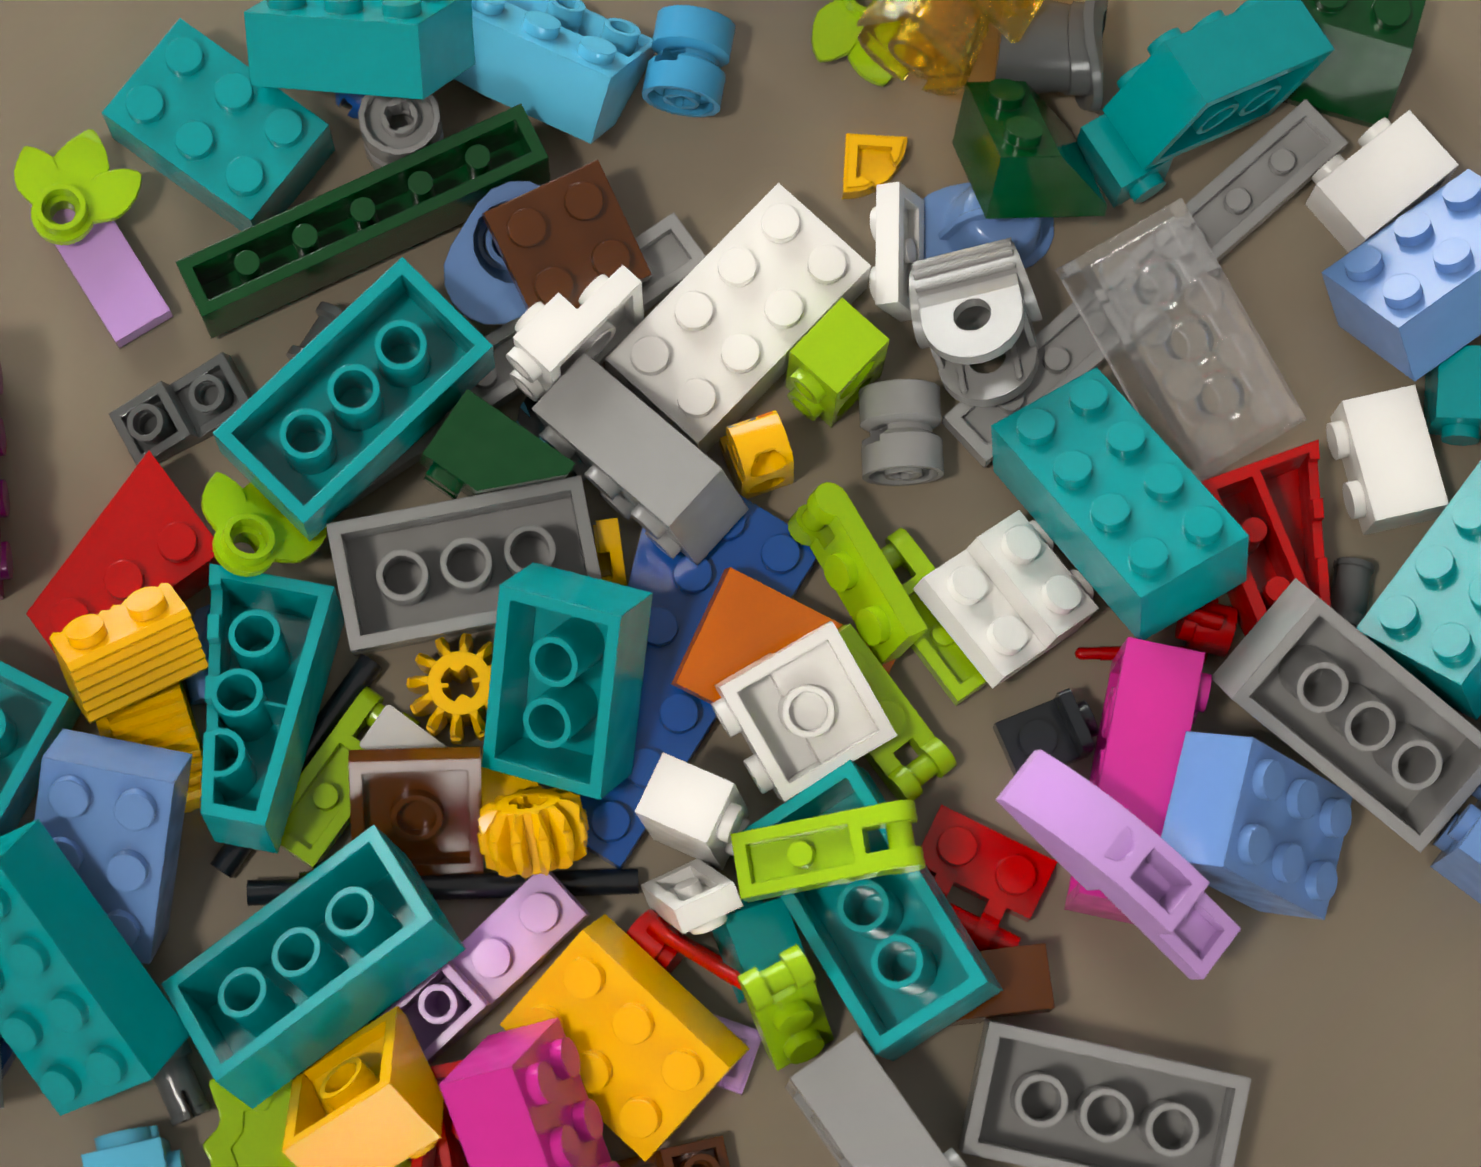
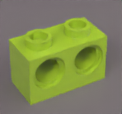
M842 297L790 350L785 387L790 390L787 394L789 401L809 420L815 421L820 417L827 425L832 427L858 400L859 389L865 385L875 383L882 375L890 339Z

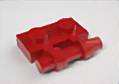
M941 804L921 845L925 865L932 876H934L935 881L946 898L951 887L954 886L987 902L980 917L950 903L979 951L1018 946L1021 937L999 927L1000 921L1005 912L1025 922L1031 919L1057 861Z

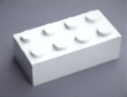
M778 183L605 358V370L706 454L719 441V438L726 434V427L735 424L787 371L790 350L842 297L849 304H852L867 289L871 265Z

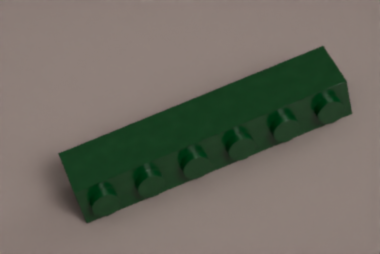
M519 104L175 262L212 339L465 222L477 203L492 188L509 181H530L539 186L550 182L549 157L522 104Z

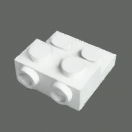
M624 265L610 278L602 274L594 279L581 294L578 300L581 306L578 309L558 292L546 305L542 302H537L520 317L514 328L517 332L513 337L514 347L505 356L514 368L509 374L510 378L530 399L537 402L583 352L601 365L605 358L644 319L642 282Z
M1020 510L976 537L967 549L924 576L913 588L915 593L992 689L1072 635L1099 609L1092 600L1094 596L1093 587L1078 570H1068L1052 551L1054 547L1053 540L1035 520L1028 521Z
M832 621L825 623L779 651L763 656L714 685L721 698L713 702L711 706L728 736L731 738L741 732L753 755L743 760L754 783L762 794L773 789L777 797L784 802L850 759L855 761L897 736Z

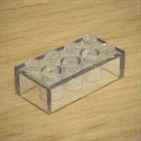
M1182 198L1159 209L1055 269L1131 405L1200 482L1212 477L1307 420Z

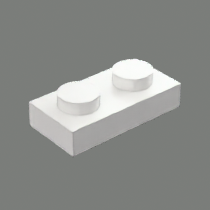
M901 182L876 185V207H873L870 213V229L876 241V266L871 268L869 275L870 291L876 306L900 322L912 320L909 301L910 271L913 268L912 264L914 261L924 259V200Z
M695 859L640 885L649 908L655 910L659 916L683 934L690 931L691 934L697 935L712 931L728 920L727 913L743 906L734 882L700 859Z

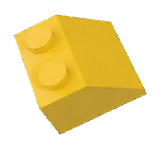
M398 1006L349 1036L292 1079L282 1152L296 1167H395L409 1157L412 1159L421 1157L441 1138L444 1097L406 1014Z

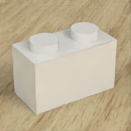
M1410 110L1393 123L1386 117L1376 122L1358 140L1362 147L1347 160L1340 154H1337L1326 162L1311 178L1316 185L1305 205L1348 253L1446 185L1459 166Z
M1410 385L1341 401L1330 417L1331 422L1327 423L1326 435L1333 458L1335 460L1342 459L1348 482L1343 484V498L1347 513L1352 520L1359 519L1363 536L1435 520L1449 502L1416 386Z
M664 752L635 810L636 815L653 840L700 859L721 870L724 869L729 856H734L731 834L741 832L753 824L752 821L747 820L750 811L735 783Z

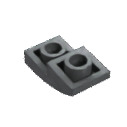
M221 352L170 385L162 381L158 382L110 412L109 416L137 466L148 450L160 462L214 436L213 432L252 397V394L231 356Z

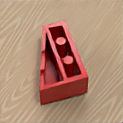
M1319 439L1201 481L1249 535L1247 580L1227 592L1232 607L1238 611L1237 619L1244 636L1251 631L1295 578L1331 607L1328 560L1324 555L1322 527L1324 505L1323 498H1320Z
M149 450L26 613L53 652L54 649L49 639L53 632L61 633L73 619L86 614L98 615L101 610H110L113 605H122L124 600L134 591L149 586L158 587L160 583H169L181 600L185 602L209 585V563L220 565L213 553V535Z

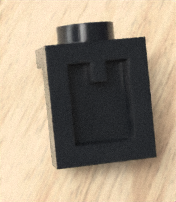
M1070 688L1058 692L1055 698L998 721L993 726L1014 776L1034 750L1041 749L1066 766L1087 758L1095 748L1093 737L1099 735L1095 717L1088 703L1084 699L1076 702Z

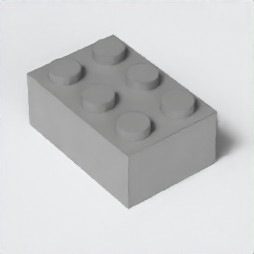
M585 352L578 357L531 408L546 427L539 434L541 439L576 463L570 472L575 476L581 475L583 482L587 478L601 491L600 496L626 520H629L632 516L646 530L645 535L671 559H674L681 551L693 563L698 565L749 510L719 465Z

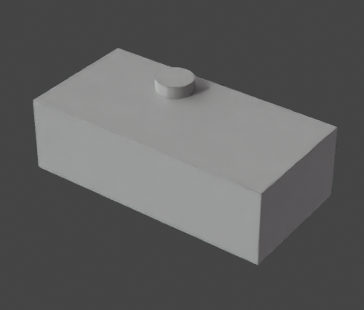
M581 475L326 524L349 648L354 656L436 641V639L441 637L447 639L461 636L464 633L472 634L495 629L500 584L533 562L602 580Z
M1296 578L1212 675V680L1233 701L1420 853L1481 784V731Z
M985 1019L958 1148L962 1153L1025 1167H1234L1252 1078L1228 1071Z
M857 1031L791 1076L785 1087L840 1167H967L953 1148H950L945 1153L941 1152Z

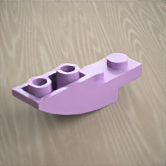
M1034 750L996 798V801L1086 890H1100L1190 980L1204 979L1241 930L1204 892L1210 882L1184 857L1112 797L1043 750Z
M551 871L548 876L544 874L532 875L462 942L466 950L389 1006L380 1016L398 1006L406 1014L430 1065L547 960L546 956L574 931L590 913Z

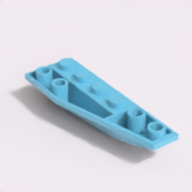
M472 0L475 65L454 79L512 108L522 104L528 116L592 144L616 124L643 75L648 60L652 58L655 52L652 50V38L641 34L640 29L635 24L620 18H605L585 9L586 6L581 0Z

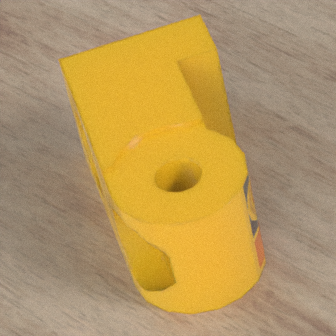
M776 410L726 427L727 435L719 438V445L739 495L750 499L794 483V457L785 429Z

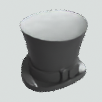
M1000 0L995 79L1005 78L1013 81H1026L1037 94L1060 92L1065 95L1075 96V100L1082 110L1099 111L1103 102L1104 67L1102 37L1107 19L1108 0L1073 1L1072 4L1054 0Z

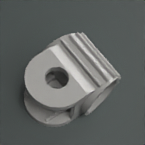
M1011 237L914 261L909 276V301L915 338L920 349H931L941 381L947 392L956 400L976 407L996 406L1020 395L1031 384L1038 370L1039 353L1032 322L1042 320V316L1024 265ZM1003 353L1006 355L1003 365L994 372L978 373L971 368V364L990 361Z

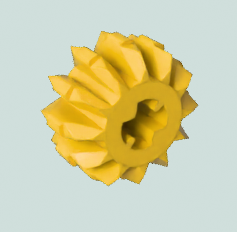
M464 633L461 635L459 651L455 652L450 651L448 641L444 637L438 638L435 644L441 658L436 661L423 653H419L415 658L417 666L429 676L415 675L407 678L406 685L408 690L415 694L423 695L410 704L414 717H423L433 713L426 725L427 732L432 736L441 733L445 726L450 723V738L453 744L462 743L464 739V726L473 725L476 737L483 741L486 726L483 719L487 716L494 643L491 641L487 642L475 655L473 654L474 644L471 634ZM469 677L472 678L475 695L470 698L467 695L461 694L455 701L451 700L452 694L449 683L454 680L462 684Z
M540 785L535 789L523 790L519 788L516 793L499 795L494 799V802L487 803L480 809V818L478 819L479 833L477 834L480 853L484 855L486 868L497 871L501 876L510 877L518 874L525 879L535 874L548 876L550 871L568 869L573 865V861H579L587 855V830H589L586 810L582 808L580 795L559 788L545 789Z

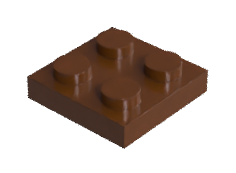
M598 159L481 214L527 310L537 302H542L546 305L558 292L578 309L581 306L578 300L587 286L602 274L610 278L622 265L639 280L652 275Z
M481 746L349 750L351 841L372 825H375L408 856L420 876L484 874L483 855L480 853L477 837L479 833L478 819L480 818V809L482 808Z

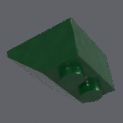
M1301 0L1335 50L1298 86L1284 103L1298 106L1306 99L1321 114L1369 128L1382 118H1388L1414 46L1426 0Z
M999 78L986 82H966L952 144L986 219L1105 216L1107 204L1071 130L1026 81Z
M468 389L429 443L419 462L428 468L423 479L451 499H456L460 492L467 496H474L562 479L570 473L576 464Z

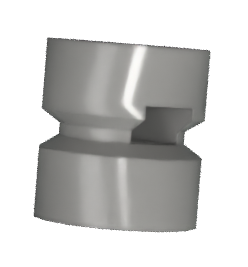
M433 94L423 100L365 95L361 101L358 112L360 130L367 159L374 170L444 139L439 106Z
M893 379L868 384L859 389L860 428L870 433V437L861 442L862 479L867 483L876 485L909 486L932 482L943 477V439L933 433V429L941 424L940 387L926 380Z

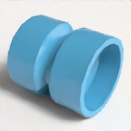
M672 5L659 10L652 39V50L657 55L648 60L642 98L649 105L659 110L680 116L708 117L720 112L726 81V74L721 67H724L730 61L736 25L729 18L718 12L697 6Z

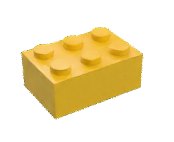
M606 914L588 925L576 936L500 1023L507 1031L559 1017L565 1036L574 1042L580 1058L579 1074L588 1098L597 1104L602 1121L645 1162L674 1134L750 1049Z

